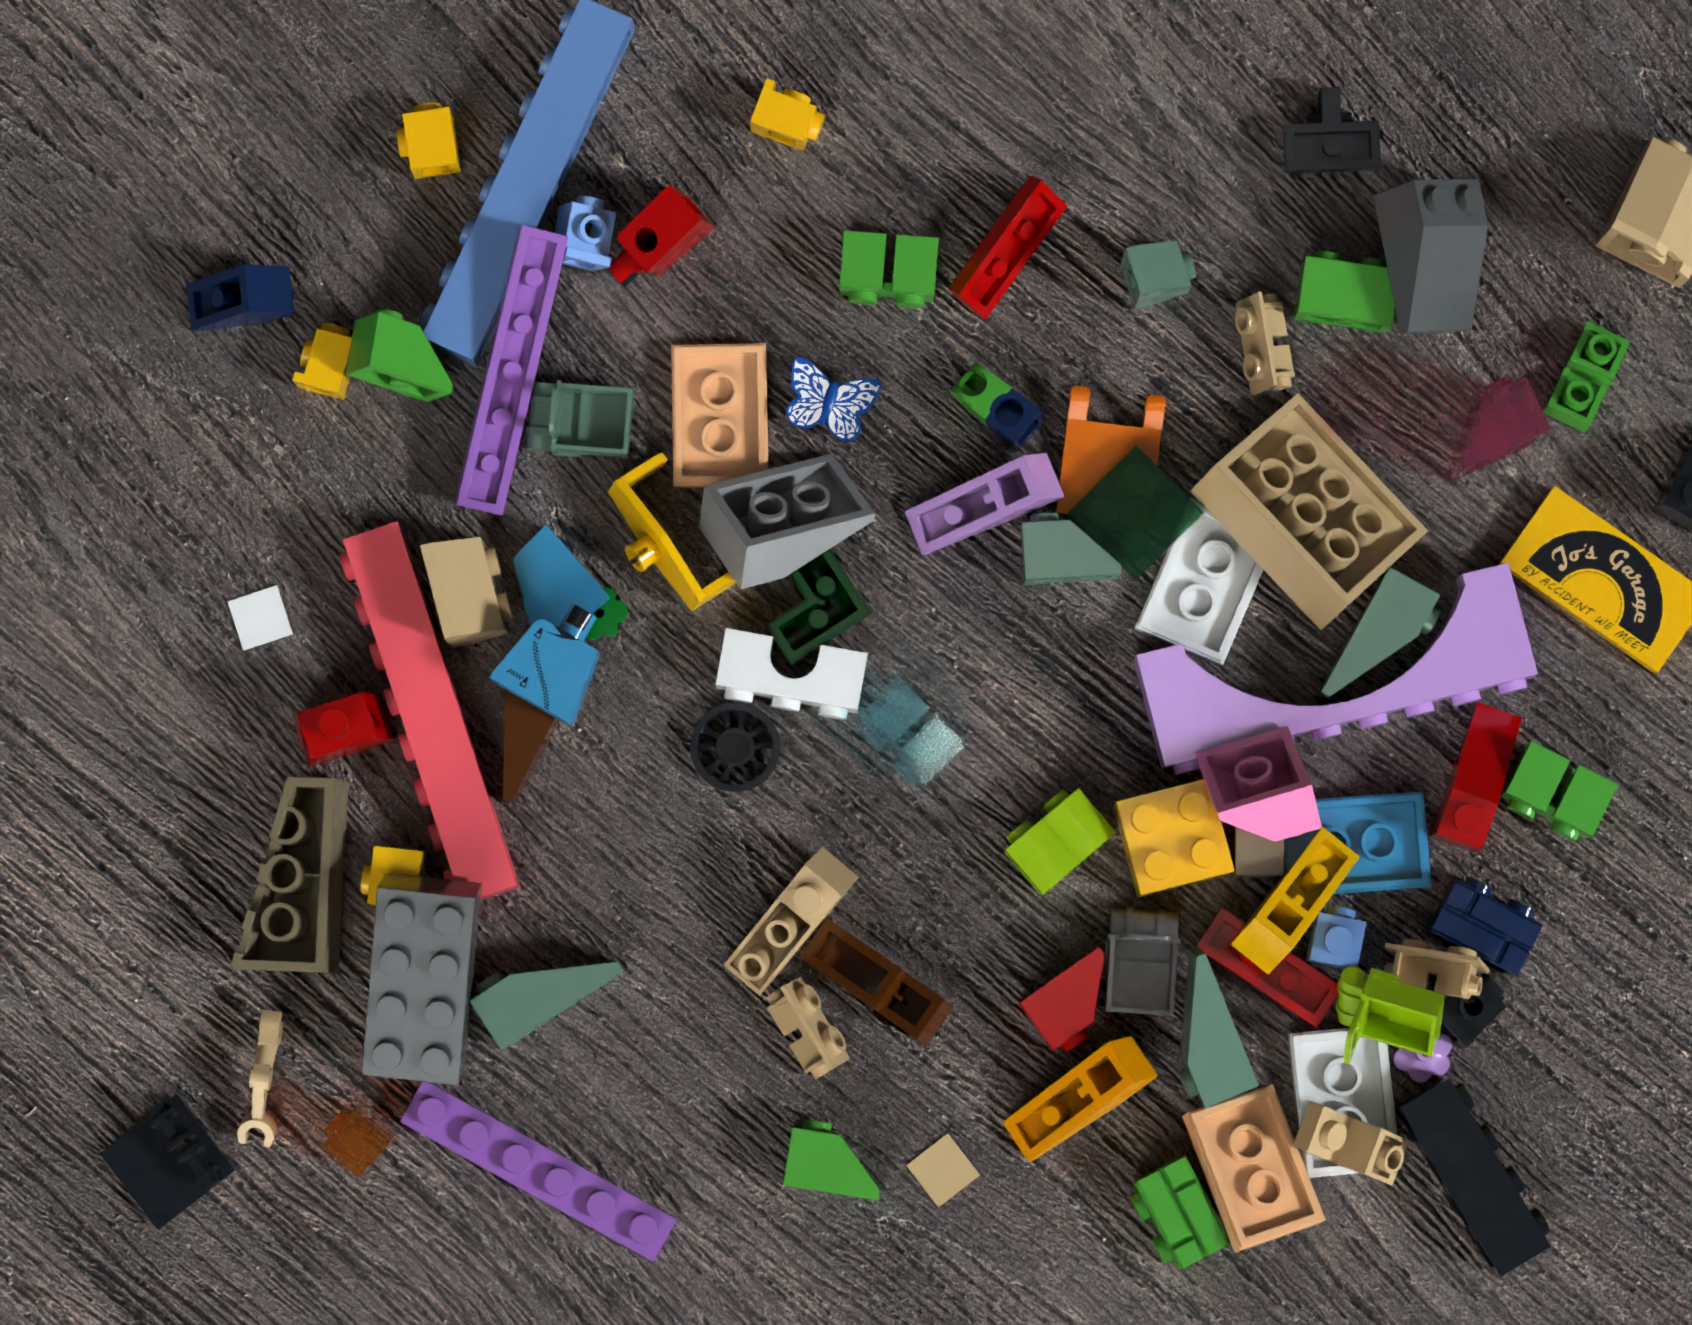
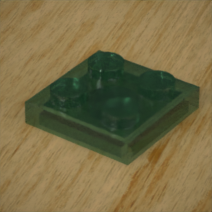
M1137 446L1068 512L1108 554L1121 564V567L1135 581L1204 515V512Z

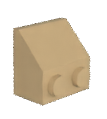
M481 537L420 545L443 636L452 648H457L508 634L505 622L513 620V614L507 593H497L493 576L501 574V569L495 547L486 548Z

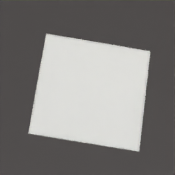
M277 585L227 601L243 651L293 635Z

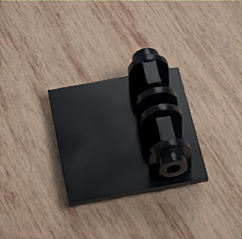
M178 1094L174 1095L164 1104L160 1103L146 1114L147 1117L100 1153L157 1230L165 1226L235 1171L234 1167Z

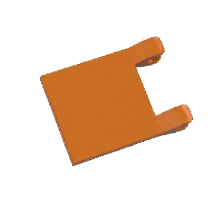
M1073 386L1069 396L1059 480L1065 497L1057 500L1056 513L1150 525L1166 405L1165 397L1159 395H1149L1147 397L1144 407L1143 427L1086 421L1090 389L1086 386Z

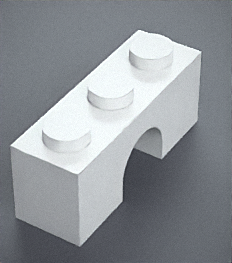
M729 628L725 629L715 684L717 689L725 690V699L752 703L753 695L771 698V707L789 711H799L800 705L805 704L819 707L818 715L841 720H847L848 712L858 714L868 653L820 645L818 660L814 669L804 677L792 679L779 674L771 663L774 643L773 636Z

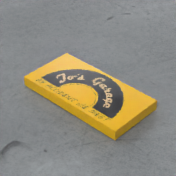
M1556 486L1551 488L1498 564L1509 563L1512 575L1654 674L1660 671L1692 625V581Z

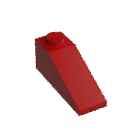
M1480 702L1475 703L1429 837L1473 853L1483 849L1500 800L1522 721L1521 717Z

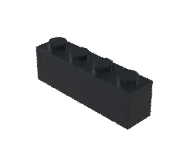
M1442 1078L1398 1104L1394 1109L1493 1274L1503 1276L1550 1248L1551 1245L1545 1235L1550 1233L1551 1230L1540 1211L1536 1207L1529 1210L1520 1193L1525 1191V1187L1511 1165L1504 1168L1494 1151L1498 1150L1500 1145L1486 1123L1478 1126L1469 1111L1475 1104L1467 1089L1460 1081L1453 1084L1450 1078Z

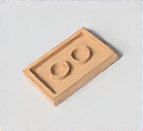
M766 343L671 345L673 487L704 488L708 484L768 470Z
M1273 1084L1229 1098L1206 1109L1202 1107L1187 1112L1182 1116L1234 1253L1315 1226L1326 1220L1298 1148L1293 1147L1295 1139Z

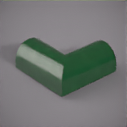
M829 549L789 574L804 600L768 622L765 626L769 634L773 636L774 642L787 662L792 666L820 648V645H825L872 613Z

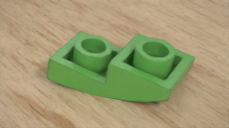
M1587 321L1542 413L1586 433L1591 426L1608 386L1616 375L1630 341Z

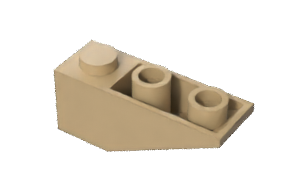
M822 846L804 864L724 963V966L760 996L859 877Z

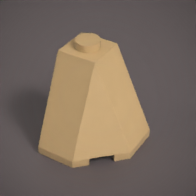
M1653 137L1644 147L1595 246L1681 288L1692 274V156L1687 154V148L1676 140L1662 137L1659 140Z

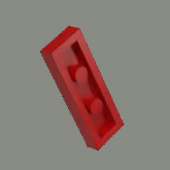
M1030 175L949 286L948 290L974 315L986 320L1067 208V205L1041 179Z
M1221 907L1196 946H1199L1208 958L1306 1023L1317 1028L1339 994L1337 991L1338 984L1292 953H1289L1268 975L1231 945L1246 923Z

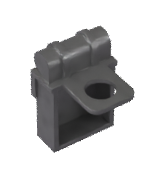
M1125 907V909L1111 908L1110 934L1106 935L1105 948L1107 976L1104 1012L1174 1016L1178 944L1181 939H1178L1179 913L1164 912V909L1145 911L1133 910V907Z

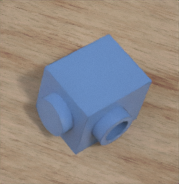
M1328 905L1327 912H1320L1311 923L1304 961L1339 969H1345L1350 966L1358 967L1367 922L1356 920L1355 910Z

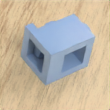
M577 196L576 202L572 201L559 206L554 233L568 236L563 265L592 272L610 267L611 257L608 256L616 212L604 210V200L590 196ZM586 223L592 224L590 237L585 233Z

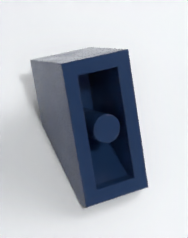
M242 264L186 285L191 331L265 324L294 314L293 289L289 267Z

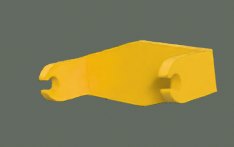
M662 452L615 480L608 493L638 539L625 546V552L629 561L638 556V561L633 564L634 568L639 572H643L654 563L689 609L694 611L736 582L731 574L727 572L701 589L667 533L631 489L666 465L665 463L668 459Z

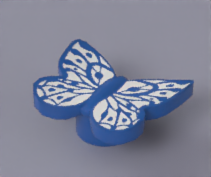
M796 357L792 364L791 387L798 397L787 406L785 413L787 420L791 425L800 429L812 428L819 423L826 425L829 432L836 439L842 442H852L859 437L861 432V420L858 415L865 414L872 408L881 391L882 384L877 379L868 378L852 380L839 385L837 381L830 382L825 374L809 360Z

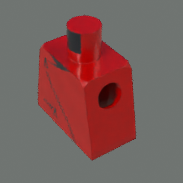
M669 184L617 235V240L625 249L611 261L610 267L607 269L624 287L628 286L644 270L658 277L709 234L715 226L683 191ZM656 235L657 245L652 251L648 252L647 242L652 236Z
M361 692L298 712L294 721L308 768L395 741L381 694Z

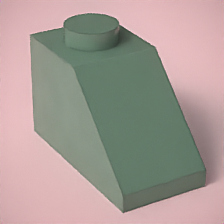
M1177 240L1127 247L1119 266L1134 311L1188 294L1191 288L1190 280L1196 278L1191 256L1188 251H1180Z
M1038 513L1030 515V522H1023L1021 524L1020 537L1024 585L1118 580L1122 574L1121 564L1071 520H1059L1058 513Z

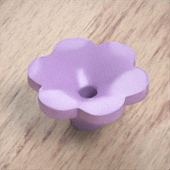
M1440 1033L1432 1057H1425L1422 1054L1398 1047V1050L1393 1055L1394 1065L1399 1070L1408 1071L1413 1081L1418 1083L1426 1082L1432 1075L1440 1076L1448 1071L1450 1062L1447 1055L1452 1049V1042L1447 1035Z

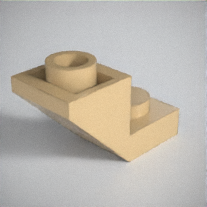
M1309 1101L1293 1147L1392 1186L1397 1172L1403 1164L1404 1153L1409 1140L1377 1126L1351 1118L1324 1105Z

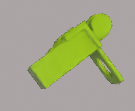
M1350 966L1343 969L1338 980L1337 991L1339 997L1336 999L1335 1009L1338 1021L1350 1027L1345 1043L1344 1063H1350L1358 1040L1362 1037L1432 1057L1440 1037L1445 994L1400 982L1399 975L1371 968L1367 980H1365L1364 972L1358 967Z

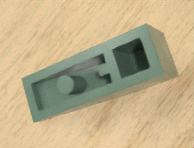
M1389 567L1383 573L1316 697L1325 701L1418 637L1420 632L1428 635L1441 613L1440 609L1434 607L1440 594Z
M1199 946L1190 948L1188 953L1180 1057L1185 1069L1178 1072V1075L1188 1098L1191 1099L1197 1096V1099L1206 1109L1259 1085L1207 955Z
M610 962L510 974L504 979L497 972L474 987L478 996L471 999L470 1003L499 1048L506 1050L625 972L621 963Z

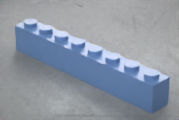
M579 0L576 8L568 6L558 29V32L563 34L556 50L549 48L545 53L538 74L543 76L536 92L529 90L519 110V116L524 119L516 135L511 132L507 135L499 153V159L503 160L501 168L496 177L489 175L479 196V201L484 204L476 220L471 217L467 220L459 238V244L464 245L456 262L449 260L439 281V286L444 288L436 305L433 303L428 304L419 323L432 348L476 368L495 330L519 224L542 230L635 32L632 18L592 0Z

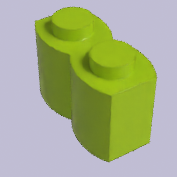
M1079 788L1071 795L1065 789L1061 790L1043 806V809L1048 813L1034 826L1027 819L1006 837L1011 845L1005 850L1004 854L1040 896L1048 892L1116 833Z

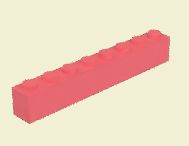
M396 521L343 539L346 552L339 554L340 562L347 581L356 579L361 597L354 599L355 608L362 626L371 625L376 642L368 644L376 670H386L391 686L383 689L384 696L392 717L400 714L406 731L398 735L399 742L406 761L415 760L421 777L413 780L415 791L421 807L430 805L435 820L434 824L428 825L430 837L437 853L445 850L450 869L443 871L444 879L482 883L480 901L520 888V883L402 526Z

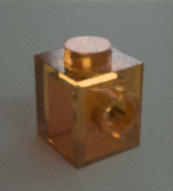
M355 1108L350 1114L343 1109L328 1124L324 1131L330 1137L322 1146L359 1178L364 1177L397 1140L362 1108Z

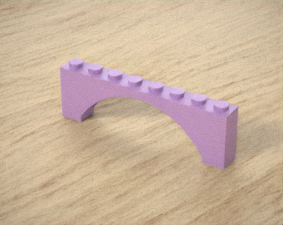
M1509 563L1464 573L1455 579L1458 593L1450 613L1438 635L1424 654L1392 683L1371 694L1347 702L1323 706H1297L1275 703L1251 696L1227 685L1206 672L1186 655L1183 643L1136 655L1133 661L1161 770L1173 767L1175 776L1200 770L1195 753L1288 726L1293 740L1294 737L1312 733L1314 741L1342 734L1341 725L1359 721L1360 729H1366L1388 723L1387 714L1405 710L1407 718L1435 711L1433 702L1451 698L1453 706L1481 700L1479 691L1498 687L1499 695L1528 688L1526 679L1534 677L1538 672Z

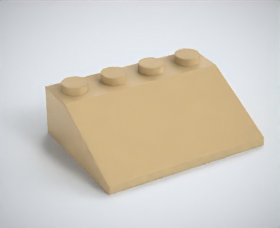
M1299 393L1217 462L1190 490L1197 500L1320 630L1327 626L1428 532L1421 522Z

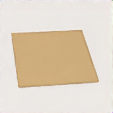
M948 1133L906 1165L938 1208L980 1176Z

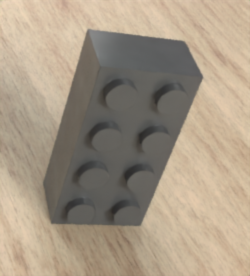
M394 873L384 874L377 887L362 1075L459 1085L466 1065L471 1009L470 1000L472 998L482 883Z

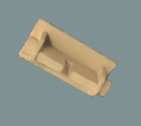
M1262 292L1254 293L1236 302L1235 325L1238 333L1241 335L1244 352L1243 372L1249 381L1251 395L1258 394L1273 387V390L1291 388V379L1295 377L1290 346H1274L1273 338H1281L1288 335L1283 302L1277 301L1275 293L1262 295Z
M1403 939L1401 945L1385 943V948L1395 958L1394 963H1386L1385 972L1399 975L1400 982L1424 989L1428 988L1430 975L1437 976L1434 991L1446 996L1470 999L1471 995L1479 996L1482 990V977L1476 976L1477 972L1489 974L1490 969L1480 957H1477V952L1469 948L1449 946L1448 952L1430 950L1431 946L1429 944L1413 939Z
M801 976L766 996L770 1004L767 1010L783 1036L785 1037L796 1029H799L803 1037L789 1046L804 1069L805 1074L811 1072L816 1080L850 1059L845 1051L846 1042L842 1034L836 1027L830 1026L821 1011V1000L817 992L810 985L805 984Z

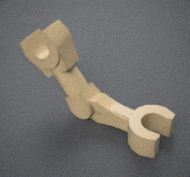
M262 1010L258 1033V1047L249 1080V1087L253 1088L252 1110L242 1118L237 1131L238 1142L241 1144H246L251 1128H258L263 1131L265 1136L264 1147H271L277 1132V1123L265 1111L267 1091L270 1090L275 1055L281 1042L284 1022H281L282 1012Z

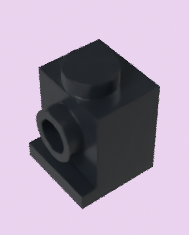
M1482 973L1479 976L1482 977L1480 995H1471V997H1475L1480 1002L1481 1007L1478 1014L1471 1016L1465 1011L1464 1003L1466 999L1445 995L1441 1029L1460 1048L1468 1047L1506 1007L1499 999L1504 994V991L1486 973Z

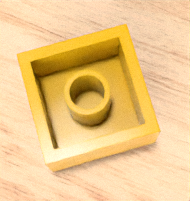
M1204 779L1116 801L1113 804L1137 898L1234 872L1223 825L1218 818Z

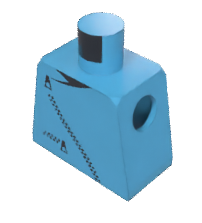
M571 604L559 627L539 617L495 668L489 678L493 683L573 727L600 657L597 649L583 642L597 617L575 604Z

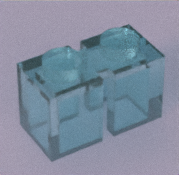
M898 677L858 716V722L863 726L858 734L877 753L882 748H885L895 757L897 762L892 768L908 785L912 787L918 781L926 788L966 749L967 744L936 714L901 748L897 742L929 712L928 709L930 707Z

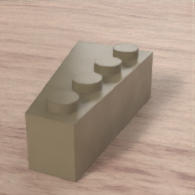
M287 777L269 837L271 841L265 861L261 863L256 879L258 881L251 908L246 912L242 925L244 931L238 951L234 952L230 969L339 974L349 782L336 778Z

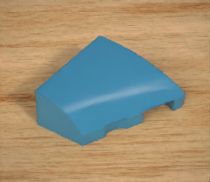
M547 525L513 558L530 627L539 617L559 627L571 604H575L593 614L610 599L605 590Z

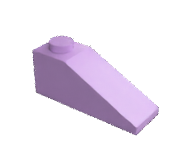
M1047 453L1023 455L905 511L921 554L926 555L1026 515L1065 496Z

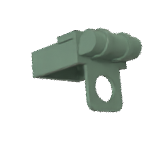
M557 380V383L534 382L529 401V423L525 430V435L527 436L526 449L536 452L551 451L553 456L581 458L582 455L629 458L634 400L633 388L562 383V380Z

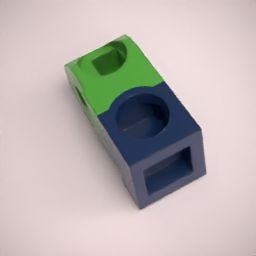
M976 362L950 390L951 395L964 408L977 416L980 422L999 436L1002 442L1015 453L1019 451L1044 421L1040 408Z

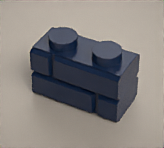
M1467 876L1464 883L1459 880L1451 881L1426 928V933L1450 946L1472 949L1477 952V957H1480L1485 964L1510 977L1517 976L1543 925L1532 919L1535 911L1513 899H1509L1507 905L1489 897L1493 889L1474 878Z

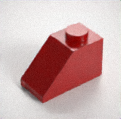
M1100 947L1094 949L1018 1003L1051 1051L1061 1045L1065 1053H1067L1089 1037L1084 1028L1092 1024L1094 1020L1104 961V953Z

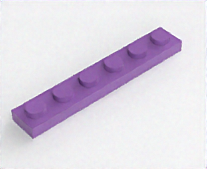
M519 224L455 495V505L503 515L568 236Z
M422 1081L400 1121L404 1125L652 1262L657 1258L677 1221V1218L431 1082Z

